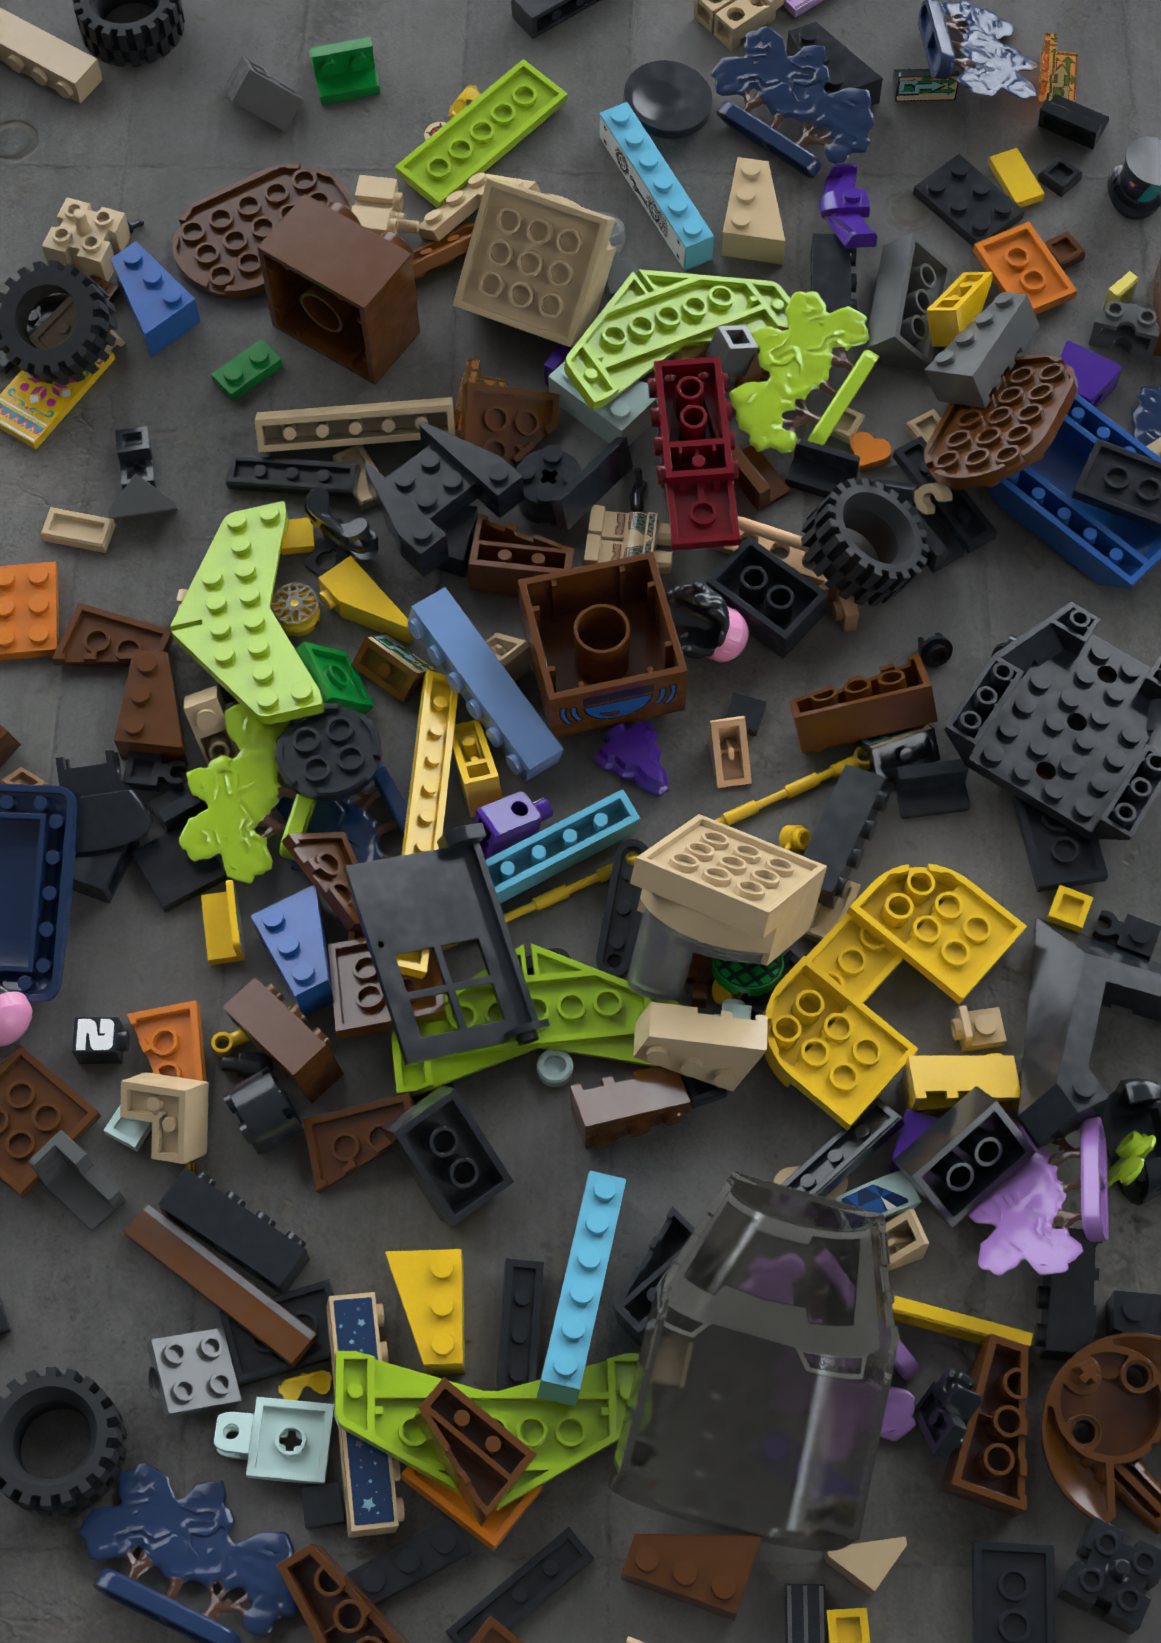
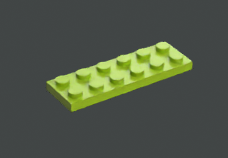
M523 59L395 166V174L438 209L447 202L446 199L450 194L460 191L466 186L468 180L473 175L484 173L562 107L567 102L568 94Z

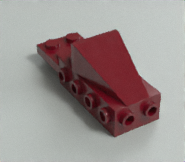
M718 356L654 361L653 378H648L647 380L649 398H655L656 407H651L652 427H658L659 436H654L655 456H661L662 465H657L658 485H661V488L665 489V498H667L672 551L740 546L733 481L739 479L738 460H732L731 450H735L734 430H729L728 421H732L731 401H725V393H728L729 390L727 372L722 373L721 358Z

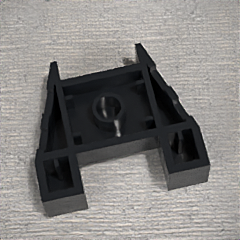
M421 422L419 424L421 446L423 449L421 452L386 478L368 462L364 465L368 490L376 506L379 507L385 519V524L397 543L401 556L424 577L449 558L447 536L439 527L476 499L480 500L500 519L524 500L523 476L501 456Z

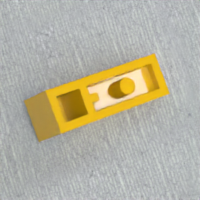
M963 272L926 310L932 347H944L946 349L955 340V337L963 332L974 321L975 317L982 312L993 281V272Z
M351 556L318 578L321 590L318 595L322 603L329 610L334 608L344 619L377 632L386 633L405 643L410 644L415 640L408 627V618Z
M480 720L455 724L452 753L470 817H475L476 809L503 799L499 775Z

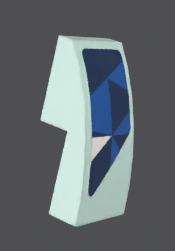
M897 1171L852 1189L836 1197L833 1203L847 1230H863L880 1224L887 1217L916 1208L921 1203V1200L915 1188L901 1171Z

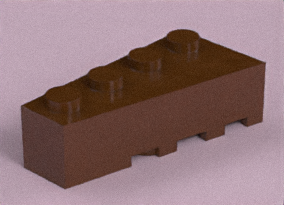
M919 653L908 657V664L895 668V665L891 663L880 667V674L868 679L863 678L861 675L848 679V682L841 689L837 690L829 686L789 701L801 752H820L827 747L840 744H854L861 739L874 736H888L895 731L907 728H922L929 723L937 722L938 718L932 685Z
M991 1333L979 1342L970 1376L975 1380V1385L971 1391L982 1395L983 1401L969 1421L962 1418L967 1432L961 1445L954 1449L948 1458L940 1491L1015 1517L1027 1511V1496H1025V1477H1027L1025 1436L1028 1435V1419H1026L1028 1346Z
M309 1544L276 1565L316 1643H409L321 1545Z

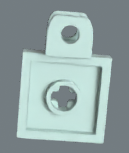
M257 1397L255 1414L225 1412L217 1417L214 1445L217 1452L223 1457L248 1460L247 1478L323 1485L326 1482L334 1404ZM235 1431L239 1433L236 1438L227 1439V1435L230 1432ZM289 1431H295L296 1437L302 1440L300 1446L294 1447V1451H286V1446L280 1444V1439L286 1438Z

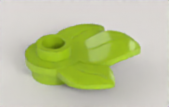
M1134 1130L1120 1142L1115 1152L1121 1158L1107 1173L1108 1188L1118 1180L1124 1186H1127L1137 1178L1144 1166V1159L1156 1144V1137L1154 1135H1140Z

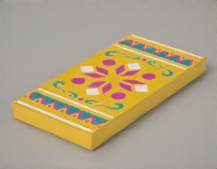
M112 351L108 353L110 356L106 362L103 360L95 362L99 370L93 375L86 370L83 371L85 380L76 382L68 377L69 385H60L55 381L52 384L45 383L21 370L0 394V429L36 450L115 360L114 353Z

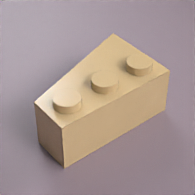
M737 157L722 234L721 256L783 265L786 241L769 161Z
M651 1002L635 1023L633 1057L649 1062L652 1065L681 1073L687 1077L713 1084L719 1088L734 1091L767 1051L768 1016L756 1015L755 1020L733 1018V1012L721 1010L720 1016L698 1013V1007Z

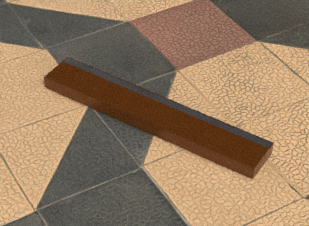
M149 1203L124 1229L123 1232L128 1239L293 1368L319 1339L317 1333Z

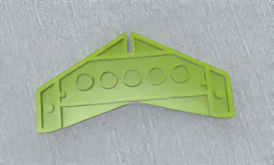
M638 269L637 276L634 272L630 274L568 353L564 364L565 374L593 411L606 406L654 369V361L666 360L683 346L710 344L718 326L746 325L750 333L767 326L778 329V326L789 328L785 309L788 306L790 297L779 284L773 281Z
M284 501L232 512L223 519L170 626L174 641L262 724H275L325 712L318 686L271 610L283 537L287 535L289 524Z
M532 943L530 950L534 975H528L523 944L515 949L538 1020L548 1019L550 1024L549 1027L538 1033L539 1039L522 1046H518L517 1041L405 1066L395 1031H393L391 1042L396 1094L398 1096L410 1093L416 1096L538 1048L656 1067L657 1065H652L649 1062L633 1057L635 1023L651 1002L679 1005V1003L672 998ZM484 969L471 979L488 976L487 970ZM491 984L455 991L467 1028L503 1020ZM447 994L444 996L447 1019L418 1025L421 1038L458 1030Z
M336 1351L334 1416L338 1426L462 1496L414 1419L418 1407L442 1379L375 1359V1356L358 1351ZM625 1353L607 1358L606 1361L586 1366L576 1406L537 1398L541 1379L501 1391H482L451 1382L537 1454L529 1467L498 1504L496 1511L632 1434L644 1424L647 1418L646 1383H644L646 1375L645 1353Z

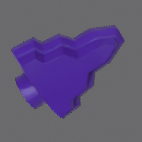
M642 721L631 728L626 723H619L611 728L604 736L603 741L605 745L593 757V760L605 772L613 771L622 780H634L643 791L656 797H661L669 792L666 771L659 763L661 750L656 743L658 733L650 721Z

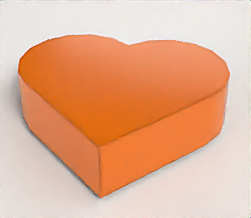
M867 432L855 433L851 437L849 445L850 453L860 457L859 472L884 465L890 460L892 448L889 442L881 438L874 439Z

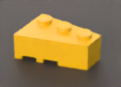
M991 1053L984 1056H908L900 1080L905 1109L935 1118H941L975 1086L997 1100L1004 1111L1015 1110L1020 1103L1021 1089L1014 1056H1003L1001 1053Z
M462 1250L386 1251L388 1264L426 1374H465L464 1260Z

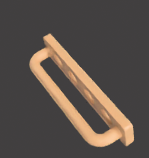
M738 516L740 540L750 536L770 552L778 547L784 548L789 552V556L781 560L814 583L821 585L828 581L823 574L817 577L813 570L803 566L802 562L806 559L804 554L809 548L802 546V536ZM739 546L716 547L713 549L731 555Z

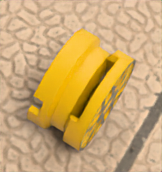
M292 582L283 585L274 593L271 609L285 634L300 637L309 634L315 629L316 623L320 621L321 612L316 593L310 586ZM295 586L296 590L291 591V587Z

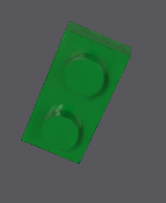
M260 339L211 374L212 381L233 402L283 366L282 359Z

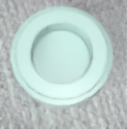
M553 1050L543 1052L537 1061L539 1079L550 1087H560L568 1083L573 1075V1061L570 1055Z

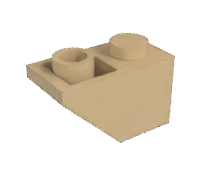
M217 685L184 698V711L207 766H209L210 761L222 755L233 759L240 751L227 733L224 717L227 708Z

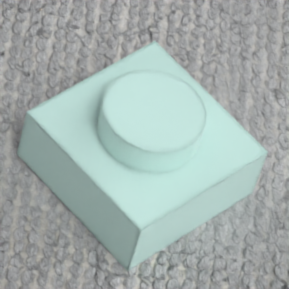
M119 1106L103 1131L110 1138L137 1152L150 1133L152 1122L121 1118Z

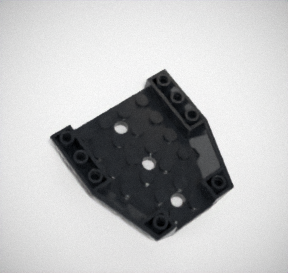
M1070 602L992 656L944 730L965 766L1087 839L1130 840L1161 790V654L1152 668L1094 635L1093 632L1100 618ZM1097 674H1108L1112 678L1113 683L1103 682ZM1075 720L1079 722L1083 730L1076 731L1071 729L1067 721ZM1042 768L1047 770L1051 774L1052 779L1045 780L1040 778L1036 773V769Z

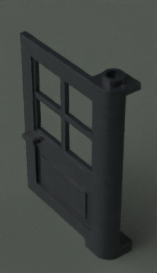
M482 822L460 826L446 832L437 840L439 847L437 850L352 864L343 868L405 1066L517 1041L518 1046L530 1044L539 1039L538 1033L550 1026L548 1019L538 1020L479 843L487 836ZM477 940L488 976L452 983L441 947ZM432 949L443 985L407 992L395 956ZM491 984L503 1020L467 1028L455 991ZM446 993L458 1030L421 1038L410 1001Z

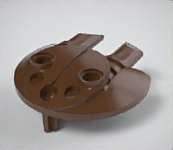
M1147 1333L1111 1335L1099 1339L1076 1352L1066 1361L1052 1380L1046 1393L1041 1413L1040 1434L1044 1458L1055 1483L1064 1496L1091 1520L1098 1517L1110 1523L1116 1517L1115 1498L1119 1497L1154 1534H1160L1161 1485L1145 1470L1147 1465L1140 1458L1144 1457L1152 1449L1151 1445H1156L1161 1439V1336ZM1129 1367H1135L1142 1374V1384L1139 1388H1135L1127 1382L1126 1371ZM1076 1422L1084 1423L1089 1429L1090 1436L1085 1444L1079 1443L1073 1437L1072 1430Z

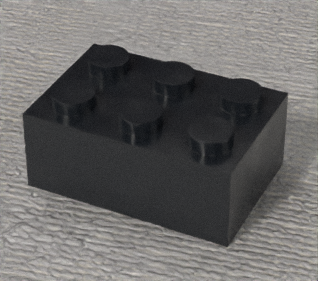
M750 536L706 580V585L712 590L717 591L725 599L728 607L737 610L744 617L748 625L749 634L782 659L826 614L829 593Z
M439 1087L381 1128L440 1221L455 1226L514 1183L454 1088Z
M975 1086L901 1152L893 1162L932 1211L953 1228L1031 1158L1036 1151L997 1100Z

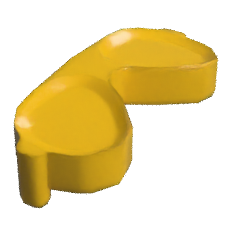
M476 85L467 86L450 106L449 119H452L467 106L466 102H472L481 95Z
M324 1370L308 1374L301 1373L300 1376L285 1379L278 1386V1390L284 1399L296 1401L306 1386L311 1387L321 1395L327 1394L331 1387L332 1375Z

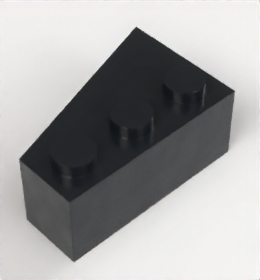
M813 22L788 31L787 56H794L804 46H825L826 59L823 65L828 68L830 78L823 87L828 94L849 87L866 89L870 93L871 106L880 103L883 78L820 24Z

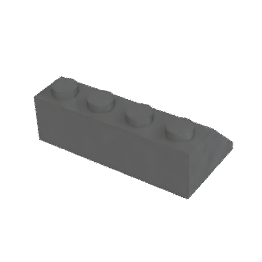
M914 233L883 245L868 327L870 339L866 342L865 349L879 355L878 360L885 366L925 372L924 369L935 359L939 347H932L926 310L949 287L952 267Z

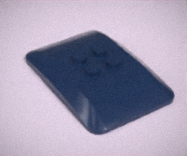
M0 784V985L12 992L23 993L30 1002H47L54 999L60 991L66 956L75 860L76 797L72 791L62 786Z

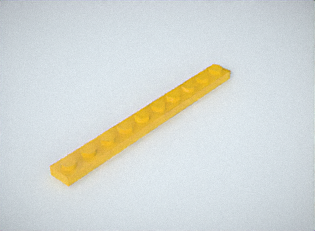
M427 670L423 677L401 856L439 849L437 840L443 834L458 693L451 689L447 681V675ZM429 949L395 956L401 974L419 979L424 978L427 973Z

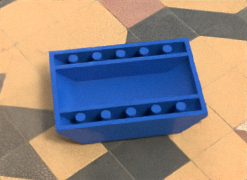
M1077 394L1054 440L1044 452V457L1039 462L1029 465L1022 471L1002 480L998 485L988 488L996 505L1096 584L1131 589L1161 560V532L1071 497L1097 438L1161 462V458Z

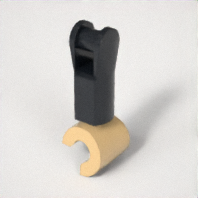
M862 477L869 479L870 486L876 481L884 484L883 491L887 493L893 489L899 494L897 500L901 504L905 501H910L914 507L917 506V509L926 515L935 514L936 507L930 500L931 494L935 496L937 501L945 502L952 500L950 488L940 483H930L919 487L916 484Z

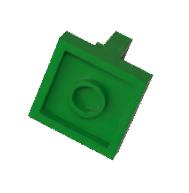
M370 37L310 48L309 56L321 105L381 94Z
M303 642L295 649L318 686L323 704L337 703L341 707L352 709L361 714H366L374 707L357 670L351 665L352 661L347 652L308 642Z

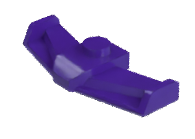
M836 164L826 176L823 197L819 201L821 217L825 219L845 248L876 247L877 234L863 220V218L870 215V204L866 190L855 188L857 164Z

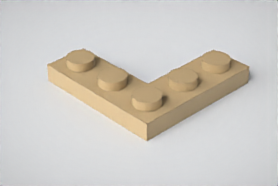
M477 173L468 180V184L460 191L450 194L446 199L447 202L441 207L425 215L424 221L420 223L418 233L421 238L440 241L479 208L488 178H498L541 193L539 186L534 181Z

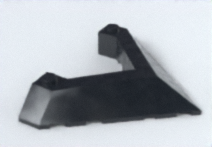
M1036 917L1017 1120L1037 1149L1080 1129V1124L1083 1120L1101 1116L1109 1096L1088 1069L1101 1005L1111 1007L1112 1004L1132 1009V1014L1161 1022V964Z

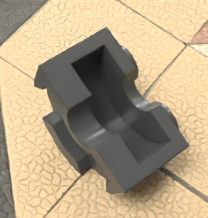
M1119 301L1109 302L1095 320L1088 345L1110 350L1112 346L1122 344L1128 348L1130 355L1151 360L1159 337V326L1156 322L1157 315L1153 310L1135 304L1121 303Z

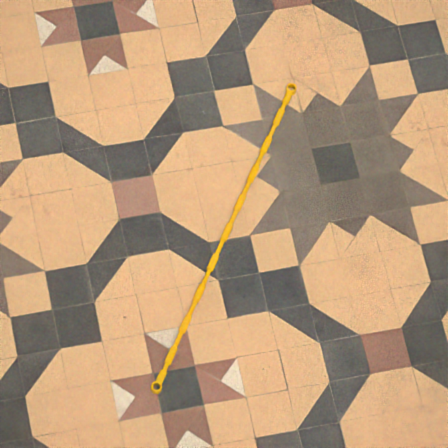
M858 747L854 751V755L830 765V769L819 774L814 772L785 785L783 790L756 802L752 800L721 814L722 817L715 821L727 826L759 813V809L786 797L789 799L821 785V782L826 779L841 776L846 764L868 770L870 769L869 760L861 761L858 759V756L865 755L868 757V754L861 747ZM637 856L628 858L627 863L634 865ZM613 863L597 869L595 874L568 886H565V884L532 898V902L503 914L506 923L531 911H540L569 898L570 894L598 881L603 883L609 880ZM460 943L442 946L441 949L444 951ZM239 1029L230 1034L227 1032L215 1034L211 1040V1045L217 1056L228 1057L233 1053L236 1046L250 1040ZM220 1041H229V1045L226 1048H217V1044Z

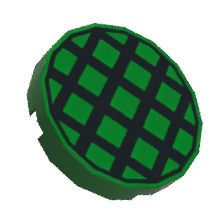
M715 946L711 958L712 974L717 983L730 993L738 995V992L748 993V996H759L770 992L778 985L784 969L783 954L781 953L769 965H764L761 963L763 953L737 951Z

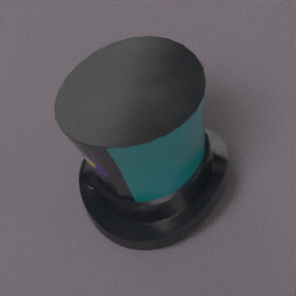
M1155 137L1136 139L1127 149L1124 164L1115 167L1108 176L1107 189L1110 200L1116 210L1129 219L1149 217L1161 206V139Z

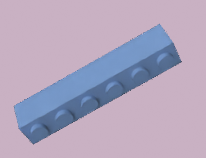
M446 587L411 606L408 627L412 635L416 639L423 641L431 661L436 666L440 665L447 674V681L451 689L455 693L460 692L467 702L466 707L470 715L475 720L481 721L486 728V735L491 744L496 748L499 747L506 756V763L509 769L515 775L519 774L523 781L527 782L558 763L564 749Z

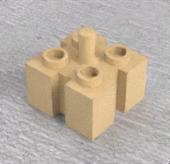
M359 175L355 192V205H352L351 211L356 215L363 227L380 236L384 232H392L397 235L399 232L416 234L419 232V221L406 220L405 213H401L403 193L398 192L397 179Z
M67 197L57 215L60 226L51 227L42 244L48 267L49 260L59 261L64 266L66 263L74 266L88 277L93 274L109 281L114 272L111 258L114 257V254L124 250L131 238L126 215L124 212L101 207L99 211L94 212L91 209L90 203Z

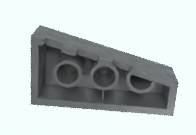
M1003 292L996 296L994 301L982 313L978 314L974 321L963 332L959 333L944 351L937 354L935 359L924 369L937 401L981 408L987 407L990 402L988 395L991 391L999 389L1003 383L1001 380L1004 371L1013 368L1016 363L1014 356L1016 353L1024 351L1040 327L1027 294Z

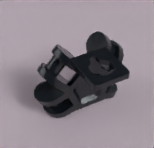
M320 487L312 489L304 503L305 514L310 519V523L315 528L320 529L325 538L304 561L305 567L318 577L349 556L368 560L373 558L379 550V538L374 531L370 530V524L365 518H357L345 524L340 518L335 519L331 514L332 509L328 505L329 494ZM333 550L337 552L335 564L331 568L321 569L317 566V560L321 555L330 554Z

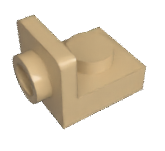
M966 1005L959 1006L955 1018L951 1019L952 1036L955 1041H960L962 1052L1005 1046L1007 1042L999 1007L968 1011Z

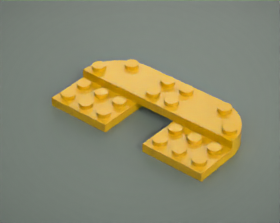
M909 864L883 873L853 902L847 913L807 956L804 955L775 987L763 1014L768 1016L767 1051L764 1055L770 1068L787 1088L790 1084L795 1086L848 1131L905 1067L908 1056H914L918 1051L915 1045L864 1004L899 964L905 960L960 1005L1022 935L1027 926L966 877L946 867L928 864L927 868H909Z

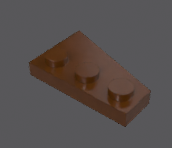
M78 603L53 655L52 661L54 665H130L134 649L168 652L173 641L172 630Z
M346 833L288 834L281 842L348 931L362 930L343 870L347 865L358 864Z
M406 1093L303 1119L316 1192L321 1193L392 1149V1144L381 1128L414 1106L413 1095Z

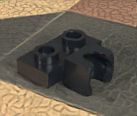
M947 1368L938 1382L933 1381L913 1412L932 1454L945 1461L953 1450L961 1445L967 1432L962 1418L969 1421L983 1401L982 1395L971 1391L975 1385V1380L954 1368Z

